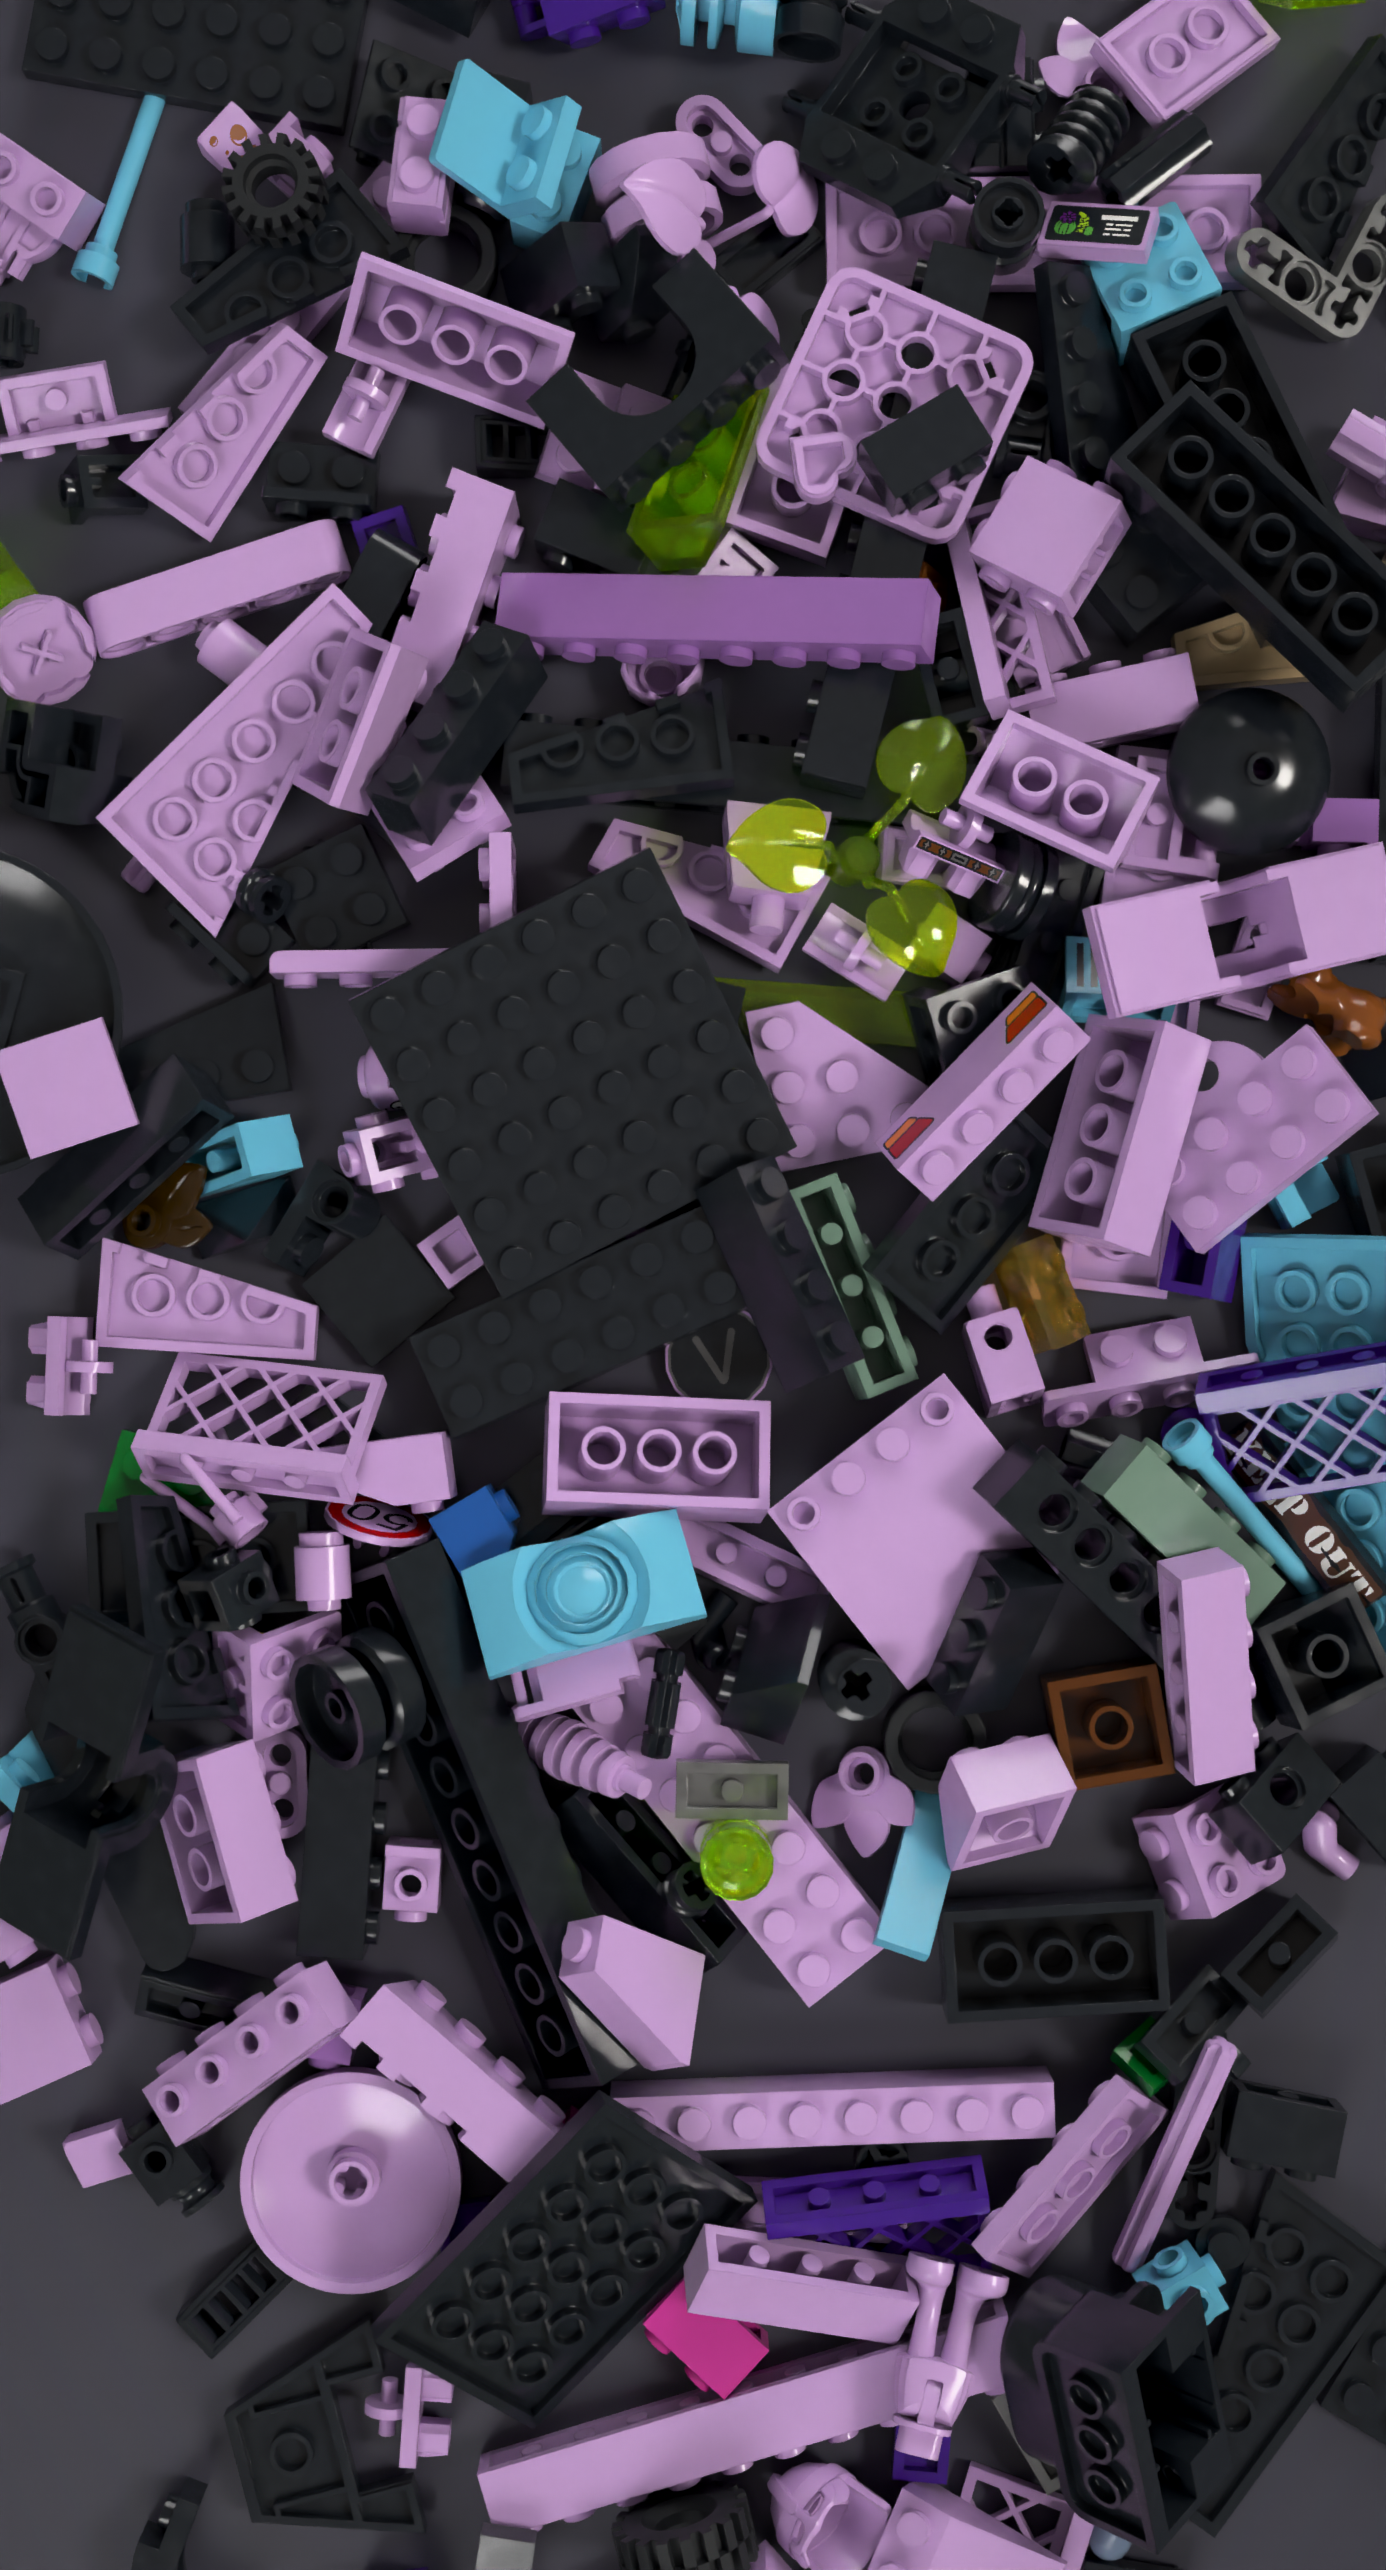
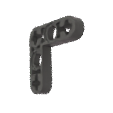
M1386 194L1369 201L1364 206L1330 273L1273 232L1262 227L1247 230L1233 237L1228 243L1224 254L1228 273L1240 284L1321 340L1339 342L1358 334L1386 284V231L1380 235L1386 223L1385 216L1381 214L1382 211L1386 210ZM1380 235L1378 241L1370 239L1372 237ZM1255 244L1258 247L1255 256L1262 263L1251 267L1248 264L1250 254L1245 248ZM1358 252L1366 254L1373 263L1374 272L1369 282L1360 281L1354 274L1352 263ZM1280 261V265H1278L1274 270L1271 267H1269L1270 265ZM1291 270L1299 272L1306 282L1307 290L1301 301L1292 299L1285 289V279ZM1349 293L1352 295H1357L1356 297L1346 300ZM1346 300L1340 312V316L1346 322L1335 326L1336 314L1330 308Z

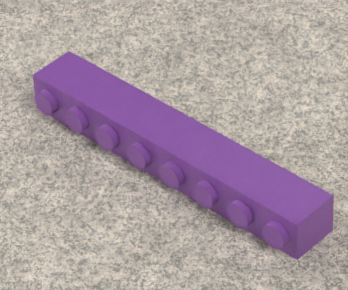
M502 572L495 624L529 635L540 661L544 659V655H562L563 658L569 661L579 663L595 661V656H612L620 662L643 664L646 663L647 657L666 658L668 661L679 665H696L699 663V659H719L720 662L730 666L745 667L752 665L753 660H772L776 665L788 668L804 667L806 661H825L828 665L840 669H856L860 667L861 662L881 663L882 666L892 670L907 671L914 669L915 664L934 663L941 598L928 578Z

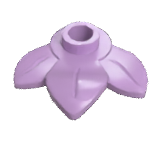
M1066 17L1058 31L1055 41L1056 55L1045 57L1037 63L1040 76L1044 77L1046 87L1058 97L1068 99L1076 86L1084 84L1097 85L1118 95L1123 103L1126 104L1128 98L1089 53L1094 42L1099 37L1072 17Z
M870 1746L853 1748L844 1755L840 1762L838 1773L829 1776L819 1783L811 1808V1820L814 1828H828L844 1823L845 1830L852 1844L864 1858L872 1856L885 1844L890 1833L891 1824L912 1826L915 1817V1800L910 1788L902 1780L892 1775V1768L884 1753ZM866 1763L874 1771L873 1780L869 1784L864 1783L860 1777V1770Z

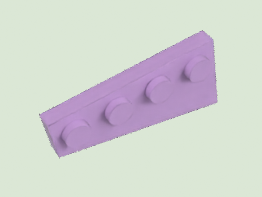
M614 818L589 861L587 868L588 871L596 874L650 847L688 925L776 974L780 972L831 878L830 876L816 873L805 909L799 911L784 909L782 933L767 936L759 935L749 930L751 905L728 901L723 847L712 844L711 848L684 841L683 837Z

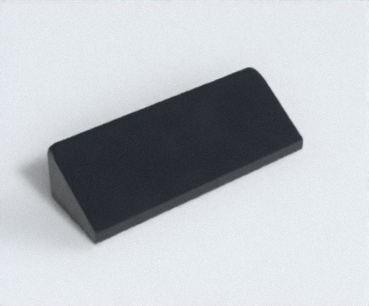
M190 1957L178 1967L167 1971L152 1969L146 1963L140 1978L134 2014L204 2032L221 2021L226 2026L238 2018L234 2009L239 2004L259 1992H263L266 1997L277 1989V1986L273 1979Z

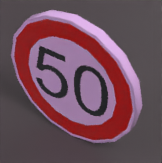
M356 1495L353 1505L328 1502L324 1511V1518L327 1524L339 1533L353 1538L354 1548L359 1549L365 1543L381 1546L379 1551L381 1557H385L395 1547L418 1546L430 1540L433 1532V1527L428 1521L430 1518L424 1513L412 1514L411 1506H393L364 1495Z

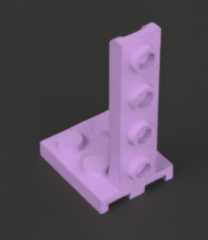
M488 832L489 848H479L478 850L479 881H482L483 890H489V903L479 904L480 932L517 914L516 848L511 832ZM449 948L276 951L269 959V973L275 979H284L285 988H316L317 979H339L340 987L366 988L372 987V978H392Z

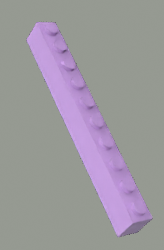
M1002 2297L985 2302L977 2314L972 2331L966 2368L975 2375L968 2397L983 2392L990 2396L1005 2393L1000 2370V2351L1009 2318ZM952 2312L941 2315L939 2318L934 2354L936 2356L941 2354ZM914 2324L908 2325L905 2328L897 2345L858 2340L749 2373L725 2400L712 2388L709 2392H704L699 2388L480 2455L477 2477L492 2524L537 2530L538 2532L544 2524L564 2519L567 2523L582 2521L593 2515L597 2508L614 2503L619 2507L635 2505L643 2501L648 2496V2493L667 2487L672 2491L688 2489L696 2485L701 2480V2477L720 2471L724 2475L738 2474L749 2469L754 2461L770 2456H775L777 2459L791 2458L802 2453L807 2445L827 2440L829 2443H841L855 2437L860 2429L880 2424L882 2427L898 2426L899 2424L893 2421L894 2413H896L894 2397L897 2353L908 2351Z

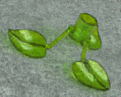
M942 716L905 722L895 727L881 741L876 755L879 778L889 790L901 793L902 795L864 836L850 837L835 847L831 841L823 840L826 832V818L823 812L810 802L802 799L788 798L774 801L750 815L736 829L726 845V851L740 861L760 882L779 892L789 894L806 891L822 878L826 869L831 879L840 886L851 887L862 882L866 889L876 888L886 892L888 896L881 897L872 902L866 911V927L872 942L885 957L899 967L913 974L936 978L944 972L956 936L957 913L954 903L944 889L928 880L913 879L897 890L893 883L876 878L874 873L880 864V853L874 841L905 809L910 800L924 812L937 813L948 807L961 792L965 782L967 767L965 748L954 725L950 720Z

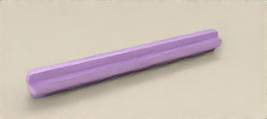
M1215 2035L1212 2039H1208L1205 2042L1113 2249V2262L1121 2266L1126 2272L1133 2273L1136 2269L1143 2266L1236 2059V2046L1228 2042L1224 2037Z

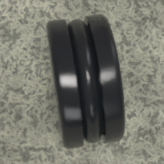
M1008 831L992 843L996 848V862L1004 865L1006 871L998 884L985 879L975 894L968 899V913L971 922L976 927L986 931H993L1011 941H1019L1030 935L1046 915L1058 885L1060 861L1054 847L1041 841L1032 840L1020 832Z

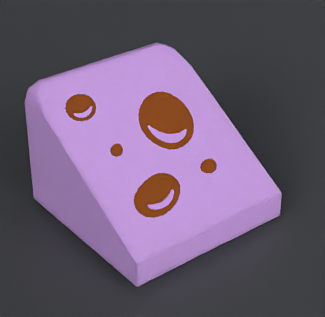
M231 101L200 134L197 144L202 155L222 173L224 167L233 170L228 160L233 150L242 157L245 151L241 143L249 138L253 147H256L260 144L258 134H263V132L237 104Z

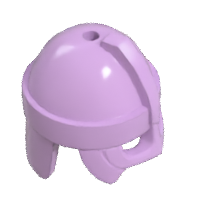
M806 2462L790 2468L782 2476L773 2473L767 2486L772 2494L770 2512L776 2530V2538L780 2546L804 2569L809 2567L811 2570H866L892 2513L890 2504L860 2483L848 2470L835 2463Z

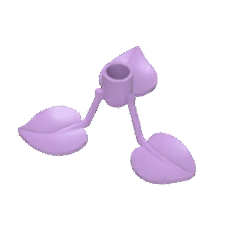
M772 141L764 144L758 149L752 161L753 185L757 195L766 206L759 212L706 240H701L702 231L706 228V223L700 217L706 206V193L698 175L686 162L673 157L655 159L633 170L619 184V187L636 205L655 240L667 252L678 256L677 263L695 248L713 269L716 266L714 247L767 220L771 215L779 231L784 236L795 237L805 233L812 226L818 211V191L814 176L804 171L799 161L800 152L783 141ZM728 285L739 297L737 289L734 286ZM752 292L740 296L739 298L780 344L775 318L765 301L759 295Z

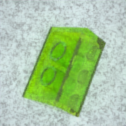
M768 387L757 390L738 407L735 416L726 425L715 428L695 446L692 455L685 462L669 469L653 484L649 494L635 504L626 532L659 571L706 566L730 511L770 392ZM673 395L672 401L675 400L679 395Z

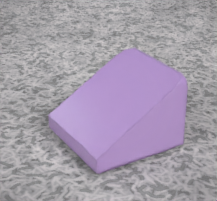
M122 2118L70 2133L62 2143L65 2154L83 2188L132 2174V2171L118 2154L128 2140Z

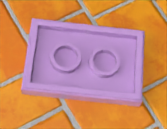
M1151 0L1096 40L1089 53L1151 127L1156 130L1180 110L1184 109L1190 113L1274 50L1281 38L1249 0Z

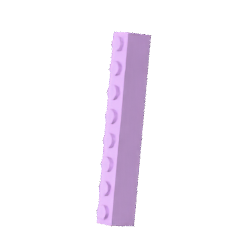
M1046 2066L611 2081V2098L695 2151L1055 2138L1054 2081Z

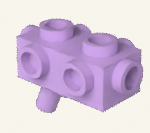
M387 1110L362 1115L355 1118L356 1129L342 1132L345 1144L338 1147L339 1164L346 1177L354 1178L356 1186L371 1185L373 1193H381L404 1187L403 1177L421 1172L422 1180L439 1177L407 1114L390 1120ZM373 1142L377 1144L380 1150V1155L377 1160L372 1144Z

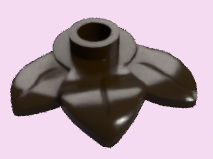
M184 1163L123 1219V1231L127 1240L135 1247L153 1250L166 1243L182 1249L189 1248L204 1239L212 1230L213 1224L201 1211L195 1208L204 1189L208 1171L207 1167L197 1163ZM149 1213L151 1222L149 1227L144 1230V1220Z

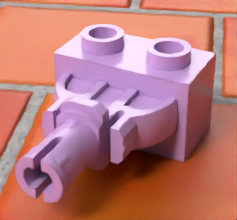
M0 133V286L5 278H10L11 275L23 282L33 264L49 259L63 244L78 252L106 207L104 203L2 133Z

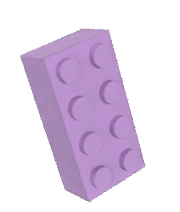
M1089 1014L1084 1032L1092 1040L1077 1054L1028 1226L1073 1243L1151 1257L1212 1041L1168 1021L1131 1017L1108 1020L1107 1015Z
M549 1391L545 1405L542 1515L627 1518L676 1509L679 1520L761 1523L770 1509L771 1401Z

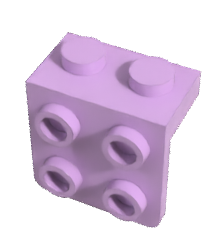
M1222 1785L1181 1807L1147 1809L1132 1817L1139 1837L1140 1848L1147 1857L1158 1886V1892L1164 1899V1907L1168 1912L1170 1920L1213 1919L1280 1880L1285 1875L1286 1867L1281 1854L1251 1865L1208 1814L1222 1799L1218 1793Z

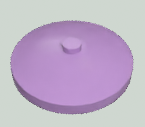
M341 2067L335 2070H325L298 2081L282 2092L270 2104L256 2124L246 2145L240 2171V2195L243 2212L248 2227L264 2254L293 2279L309 2287L337 2294H363L383 2290L404 2281L424 2267L438 2252L448 2237L456 2218L462 2193L463 2170L459 2146L451 2126L442 2123L438 2119L435 2120L419 2106L421 2103L418 2099L420 2091L414 2085L411 2087L406 2086L397 2079L393 2083L378 2069Z

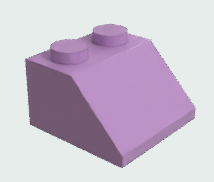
M1050 1733L1030 1738L1026 1735H1019L1008 1739L1001 1745L984 1749L968 1747L949 1757L938 1785L946 1857L951 1872L1050 1847L1077 1790Z

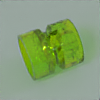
M716 1819L706 1829L700 1842V1871L705 1884L714 1894L726 1900L743 1901L757 1896L768 1885L773 1874L774 1858L767 1831L757 1820Z

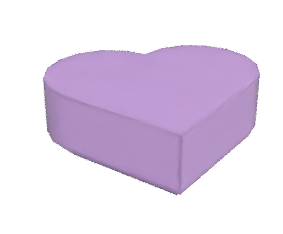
M841 432L789 438L791 464L797 494L803 501L809 504L819 505L828 502L837 490L838 480L850 475L856 465L857 449L855 443L849 436Z

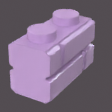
M413 96L400 97L397 119L399 127L396 128L387 197V207L391 215L393 229L396 231L442 237L448 235L455 180L436 168L429 161L430 151L446 100Z

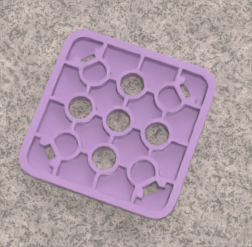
M858 267L843 268L834 273L827 282L759 429L755 446L757 459L761 466L769 473L794 484L789 449V438L791 435L798 432L800 436L841 432L849 436L855 443L856 449H858L862 440L897 420L886 417L880 411L878 402L882 396L892 392L902 394L910 404L909 412L958 384L993 440L988 461L985 462L987 467L982 473L965 484L958 485L954 480L937 490L942 504L910 514L906 509L892 517L856 459V465L852 473L846 478L838 480L837 490L830 499L835 503L925 543L934 545L946 543L955 538L962 528L1026 388L1034 363L1032 352L1027 344L1018 337L868 270ZM864 306L866 307L867 311L850 317L849 312ZM911 343H921L930 349L933 360L925 368L914 369L903 361L902 350ZM991 362L996 377L991 379L984 365ZM838 370H847L856 375L859 380V388L849 396H840L831 391L827 380L832 373Z

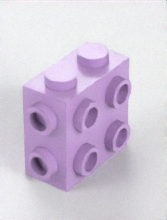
M1027 455L1019 470L1013 471L1007 477L1001 490V499L990 517L983 519L975 529L969 553L980 569L978 573L979 578L992 588L1006 592L1011 587L1025 594L1024 600L1033 608L1046 615L1051 616L1057 610L1074 618L1132 522L1122 503L1124 500L1123 496L1111 486L1099 481L1090 486L1076 479L1077 475L1075 472L1057 460L1049 459L1045 464Z

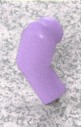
M1326 1800L1302 1830L1303 1847L1309 1856L1341 1880L1346 1881L1353 1875L1360 1860L1337 1843L1336 1822L1340 1817L1339 1810L1335 1804Z

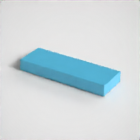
M915 1790L912 1794L915 1800L914 1823L912 1826L903 1827L872 1944L926 1962L931 1953L951 1869L946 1857L939 1795Z

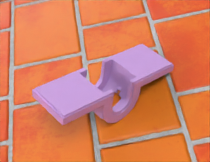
M1383 841L1269 866L1219 883L1206 880L1082 909L1108 1020L1189 1001L1192 1003L1224 996L1303 974L1386 955V854ZM1248 916L1250 926L1259 925L1261 935L1253 937L1255 948L1214 957L1207 926L1212 927L1236 921L1238 918Z

